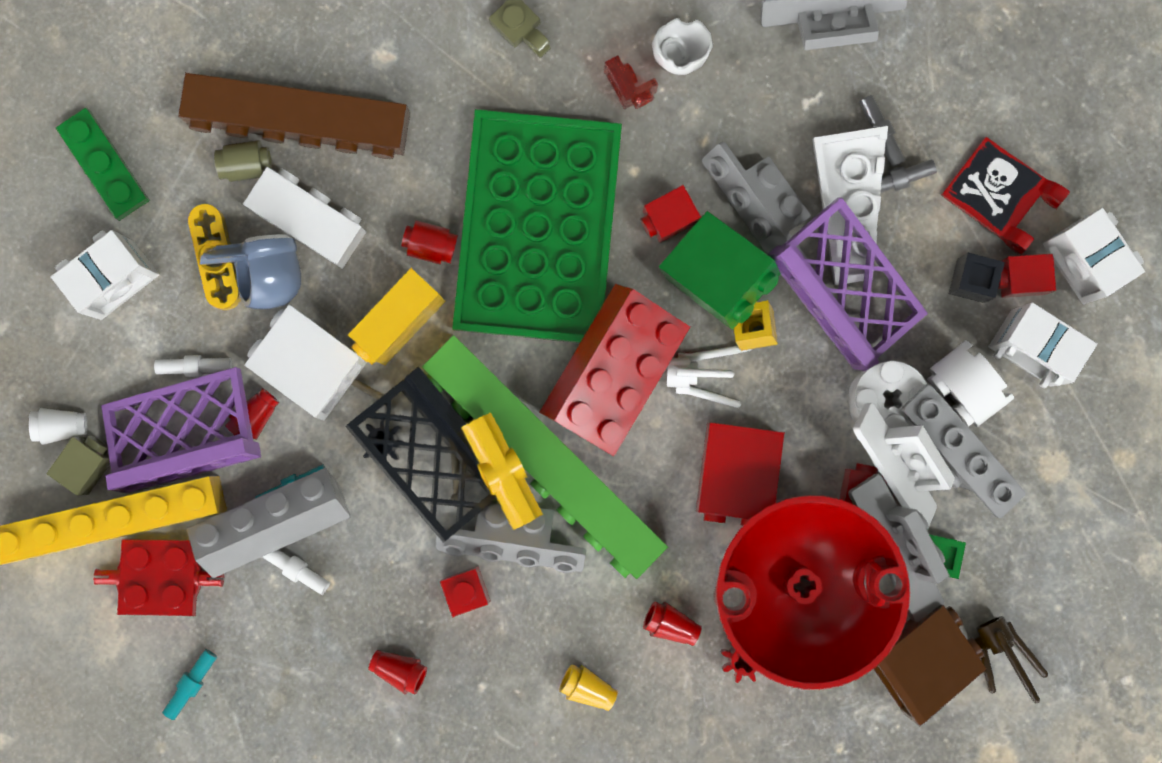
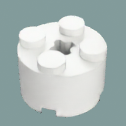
M965 340L929 368L932 375L927 378V381L941 396L945 397L948 395L955 403L951 408L967 426L973 424L979 427L1010 403L1014 396L1012 393H1002V390L1007 387L1003 379L980 352L974 356L967 351L973 345Z
M888 361L874 365L868 370L860 372L850 385L848 393L850 416L854 423H856L864 404L873 403L889 428L915 426L902 412L901 408L922 387L927 385V382L915 368L902 362ZM883 393L893 394L892 401L894 406L884 407L883 404L886 399L882 395Z

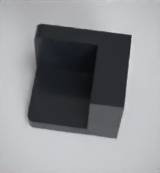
M969 252L957 259L949 294L981 303L995 299L1005 262Z

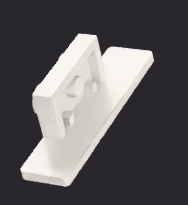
M873 403L864 404L853 428L856 437L862 443L901 506L917 509L925 517L928 526H930L937 509V504L929 491L950 490L955 477L923 425L889 428Z

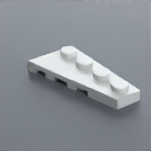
M888 126L814 137L812 141L822 208L825 209L836 198L842 197L876 243ZM836 211L829 217L827 234L844 236L845 220ZM852 232V237H857L856 234ZM827 239L830 261L841 263L843 240ZM851 241L849 263L865 265L867 249L861 242ZM831 266L834 285H839L840 267ZM849 268L847 283L864 281L865 270Z

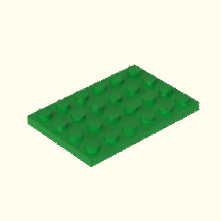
M475 109L453 331L581 343L605 302L622 130L621 123Z

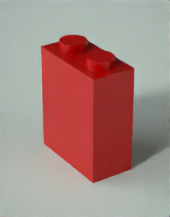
M707 423L695 510L696 512L704 513V521L726 523V516L741 518L740 525L743 526L754 515L776 503L785 432Z

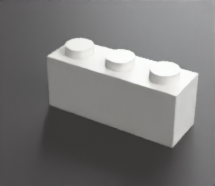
M267 167L243 205L343 269L366 234V231L359 225L362 219L344 207L340 212L328 206L331 199L314 188H311L309 192L297 186L299 179L285 169L280 168L278 173Z

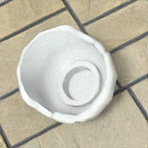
M675 18L660 27L652 42L655 61L665 70L676 75H686L699 69L708 58L713 47L711 33L701 21L695 20L691 23L682 22L679 18Z

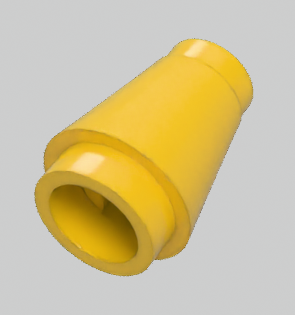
M573 664L570 665L559 688V692L565 694L567 700L600 709L603 708L607 711L612 708L618 695V690L612 688L583 665L580 667Z

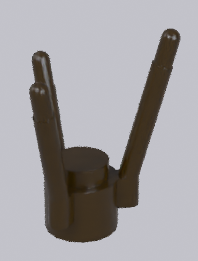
M999 616L978 626L976 630L979 637L974 638V640L984 653L981 661L986 667L984 675L989 692L995 693L996 687L987 649H991L993 655L1002 652L1006 654L1032 701L1039 703L1040 698L1011 647L1015 644L1041 677H1048V672L1018 636L1011 621L1006 623L1004 617Z

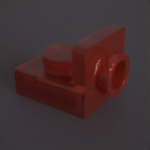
M618 55L605 62L604 73L624 110L634 105L635 109L641 108L655 99L653 94L657 92L659 86L656 78L635 87L634 84L638 83V80L629 63L623 65Z

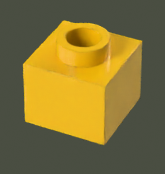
M768 300L756 302L750 317L745 322L738 323L734 328L735 342L741 351L778 345L774 310ZM763 326V330L752 332L754 327Z

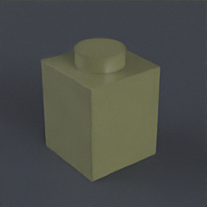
M90 435L87 438L72 437L46 474L77 496L89 495L110 465L109 454L105 452L108 447Z

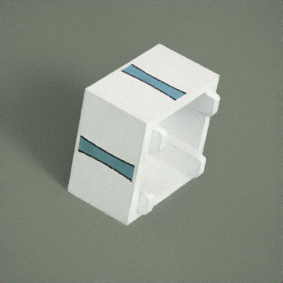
M1103 208L1077 220L1042 243L1048 253L1053 254L1054 262L1082 304L1108 297L1145 273L1141 266L1144 263L1143 258L1139 252L1131 251L1115 227L1118 224L1117 219L1113 213H1106Z
M110 230L108 233L100 231L93 237L95 243L70 262L66 259L61 261L55 267L57 272L51 276V279L78 313L99 320L104 319L160 275L133 240L113 230Z
M1029 303L1010 311L988 347L995 351L993 357L996 359H1000L1002 356L1041 380L1039 386L1046 388L1048 385L1052 387L1074 383L1096 348L1097 343L1036 304Z

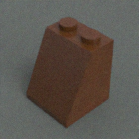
M941 604L919 622L912 621L911 619L906 621L901 635L890 653L874 668V671L902 713L918 726L927 722L986 670V667L980 660L984 657L983 651L972 637L966 639L959 627L963 625V622L951 606L945 608Z

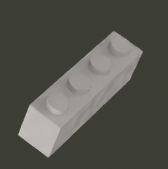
M323 468L187 529L195 561L210 576L215 578L351 518L341 487L327 468Z

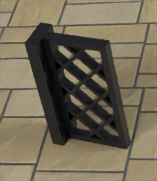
M417 367L405 379L345 427L444 543L495 500L496 496L495 494L492 495L487 488L477 467L479 462L461 429L462 426L466 425V422L423 371ZM400 392L412 403L411 416L390 414L391 400ZM385 405V413H377ZM417 410L423 418L417 417ZM368 418L384 420L383 439L368 438L359 428V425ZM390 421L410 423L409 442L388 440ZM416 424L430 425L436 432L435 445L415 443ZM441 440H443L448 447L441 446ZM375 445L382 446V452H381V453H380V451L375 447ZM388 447L408 449L407 469L391 466L387 461ZM414 450L434 452L433 471L413 469ZM441 452L455 454L460 460L459 474L439 472ZM466 469L471 473V475H465ZM399 474L406 475V482ZM412 476L433 478L431 498L418 497L412 491ZM439 478L459 480L457 500L437 498ZM465 481L478 482L488 495L479 503L464 501ZM423 503L431 504L430 511ZM437 505L457 507L456 523L448 530H445L436 519ZM463 507L472 508L463 516Z

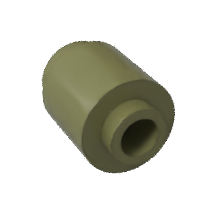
M260 140L223 145V149L215 150L214 152L215 167L220 180L228 179L229 182L256 179L261 177L267 167L272 169L269 147H262Z

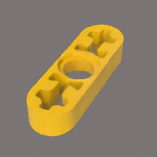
M200 204L191 210L188 217V225L205 297L213 307L220 310H231L241 301L234 263H223L216 268L200 264L201 256L211 248L231 245L226 221L222 212L214 206ZM207 213L216 219V222L210 224L212 235L214 237L221 236V240L201 242L202 239H209L207 230L202 226H198V222L204 220L203 214ZM229 271V276H222L225 287L232 289V293L227 295V302L224 303L222 299L215 297V293L220 291V284L216 278L210 280V274L221 275Z

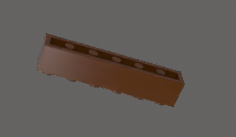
M185 72L178 117L189 125V129L202 133H211L212 128L226 130V135L237 138H248V133L262 135V140L282 144L285 139L299 140L298 144L307 148L320 149L321 144L334 145L335 150L342 153L357 154V150L361 149L372 151L371 155L377 158L394 159V154L404 156L410 111L407 104Z

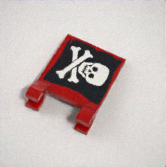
M985 137L941 196L1000 237L1011 250L1021 256L1033 242L1034 238L1027 232L1016 228L1039 197L1049 206L1057 209L1069 195L1070 191L1064 186L1046 179L988 137Z

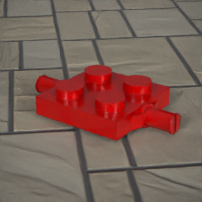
M122 539L121 557L117 570L95 569L94 576H108V578H93L95 585H116L118 591L117 615L196 616L197 596L201 586L223 587L224 580H210L213 577L206 571H202L201 566L195 561L190 540ZM224 574L215 578H224Z

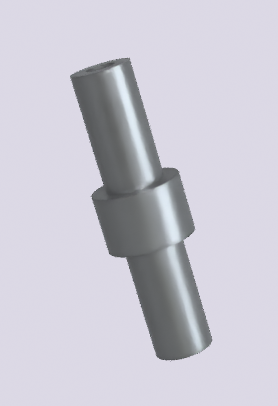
M873 95L860 100L859 103L871 128L888 126L885 154L891 166L894 167L904 162L905 158L893 137V134L896 132L890 120L884 119Z
M933 159L906 169L900 166L889 170V175L882 177L880 193L894 189L895 192L910 187V182L936 174L937 169Z

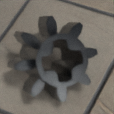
M381 420L380 428H375L368 423L365 425L370 432L367 436L368 438L375 439L382 436L384 420ZM396 426L392 430L389 429V439L405 442L399 440L397 436L402 427ZM375 445V447H376V448L380 451V453H381V448H380V446ZM388 447L387 456L390 455L394 460L400 459L399 455L395 452L397 448ZM367 452L363 455L364 458L370 457Z

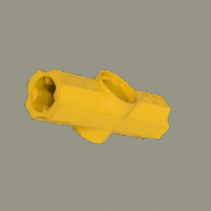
M490 412L462 426L461 429L479 462L477 464L478 470L492 495L495 494L512 529L515 530L542 516L543 513L525 480L527 475L513 448L508 447L492 413Z

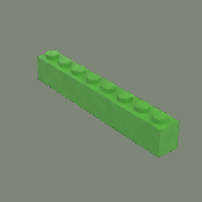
M454 335L422 366L428 373V379L441 393L445 389L455 399L450 405L465 420L470 416L476 420L490 412L492 413L508 447L513 448L523 468L534 478L529 484L544 499L551 494L561 504L556 509L557 512L571 525L578 521L587 530L583 537L598 552L604 547L614 557L609 563L624 578L631 574L637 580L668 548L643 521Z

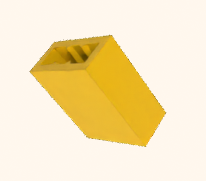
M410 268L348 334L355 341L351 348L367 363L369 362L373 365L375 362L386 366L445 303V300L419 274Z

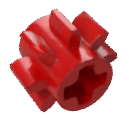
M733 646L729 651L721 649V654L728 658V663L724 664L721 668L724 672L734 669V681L736 683L741 681L742 676H749L753 682L756 681L754 674L756 670L750 666L743 668L740 663L734 664L739 660V656Z

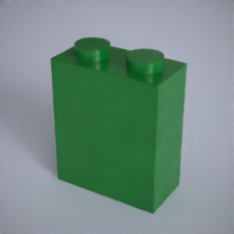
M708 211L705 212L659 265V269L670 283L731 330L738 323H743L750 317L755 303L763 294L767 295L775 288L781 274L774 259Z

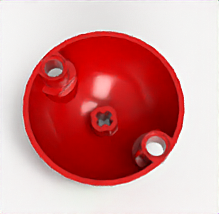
M801 496L785 499L766 507L738 530L728 545L721 561L713 598L718 607L720 621L727 638L736 652L751 668L766 678L784 686L804 690H823L839 687L861 678L873 670L890 653L906 623L910 604V583L907 567L898 545L890 533L873 516L860 507L840 499L826 496ZM891 573L895 576L896 586L891 592L882 593L879 588V582L884 575ZM804 575V578L810 581V586L804 587V593L800 594V591L793 587L794 584L800 582V576ZM733 587L741 589L743 594L741 603L735 607L725 606L723 603L724 593Z

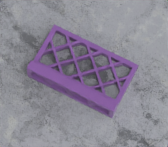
M842 197L836 198L783 245H777L767 254L775 260L783 278L855 370L866 371L879 363L877 358L928 314ZM836 211L845 220L844 236L827 234L829 217ZM820 226L819 233H813ZM852 232H854L857 237H852ZM806 237L819 238L816 260L805 259L796 247ZM827 239L843 240L841 263L824 261ZM851 241L861 242L867 249L865 265L849 263ZM874 260L877 262L879 267L874 266ZM810 264H816L815 271ZM824 265L840 267L838 289L827 288L822 281ZM849 268L865 270L863 292L846 290ZM873 270L883 271L888 277L887 294L871 293ZM896 289L900 293V295H895ZM832 293H838L837 300ZM846 294L862 296L860 318L849 317L844 310ZM870 297L886 298L884 320L868 319ZM895 299L905 300L913 311L903 322L893 321ZM854 322H859V329ZM868 323L884 324L882 340L873 348L866 339ZM892 325L897 326V327L891 332V330H892Z
M237 367L101 405L112 474L105 475L107 490L127 494L261 457L259 443L253 441L241 369ZM231 379L233 392L224 404L215 398L213 394L221 382ZM195 390L202 396L190 413L179 406L187 391ZM160 399L168 404L159 421L156 422L145 414L153 401ZM209 400L222 408L212 426L199 419ZM128 409L135 415L125 431H122L117 427L115 412ZM175 410L188 418L178 435L165 428ZM231 414L238 419L240 434L226 437L219 430L228 415ZM142 420L154 427L144 445L132 438ZM196 423L208 432L201 444L193 447L185 439ZM161 433L174 440L166 455L159 456L151 449ZM215 436L220 439L217 441H213ZM129 442L140 451L132 464L123 466L121 453Z

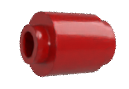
M415 220L413 227L406 226L401 247L408 248L406 256L439 265L442 262L451 264L458 235L450 233L448 228Z

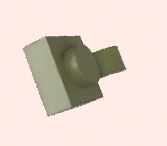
M507 0L488 18L489 23L514 48L523 41L539 58H542L551 49L548 45L550 41L539 30L535 29L541 24L540 18L522 0Z

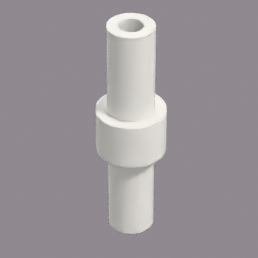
M185 355L184 359H156L154 363L156 374H184L185 377H202L203 373H216L232 368L231 358H202L201 355Z
M280 550L263 556L264 559L283 570L282 575L293 582L299 580L321 595L326 592L330 585L329 581L308 569V564L296 556L289 557Z

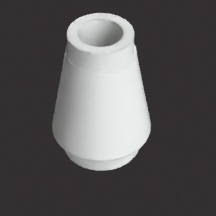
M39 408V412H30V439L32 442L40 441L41 445L78 437L79 435H87L86 413Z

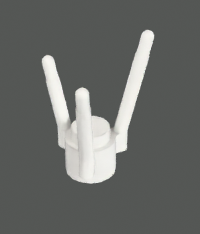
M737 345L696 353H678V358H672L668 365L667 387H676V394H689L739 408L741 403L738 400L690 386L697 385V377L732 378L734 371L698 369V363L692 361L751 351L752 349L741 351Z

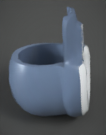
M286 234L255 236L247 238L240 244L216 246L210 252L204 253L200 258L201 265L234 263L239 295L243 305L247 308L272 309L282 307L297 295L301 287V270L296 254L297 244L294 238Z

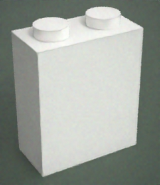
M288 305L285 310H279L270 322L271 329L265 338L257 340L250 348L247 355L249 359L245 366L312 416L324 421L367 362L354 350L309 317Z

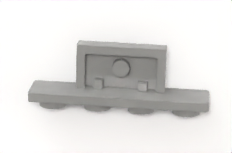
M762 0L761 24L762 27L798 23L804 50L878 41L879 29L874 13L904 10L907 6V0Z
M723 141L717 144L702 159L709 174L715 179L731 205L736 209L752 235L758 240L767 254L777 245H783L792 237L789 232L811 217L770 157L745 170L728 145ZM797 245L796 247L799 249V251L802 253V255L805 257V259H807V257L805 256V254L803 253V251H802V250L800 249V247Z
M932 385L922 387L902 406L901 410L915 426L923 425L955 477L952 485L953 488L961 487L973 491L997 518H1002L1025 496L1026 493Z
M874 474L849 490L848 495L853 505L860 507L873 516L890 533L898 545L909 576L910 604L908 614L912 621L919 622L941 604L944 605V599L936 584L949 577L943 564L945 563V557L942 551L933 543L927 531L929 526L925 517L917 509L897 506L882 475ZM889 573L888 575H889V577H890V579H891V581H892V583H893V585H894V587H895V586H896L895 576H894L893 574Z
M492 501L478 513L475 532L460 529L444 543L436 535V549L451 556L465 554L478 556L490 562L505 560L517 562L524 567L545 566L555 568L563 573L582 572L586 556L585 548L550 543L554 510L540 508L543 513L542 516L513 530L501 509L500 503L497 501Z

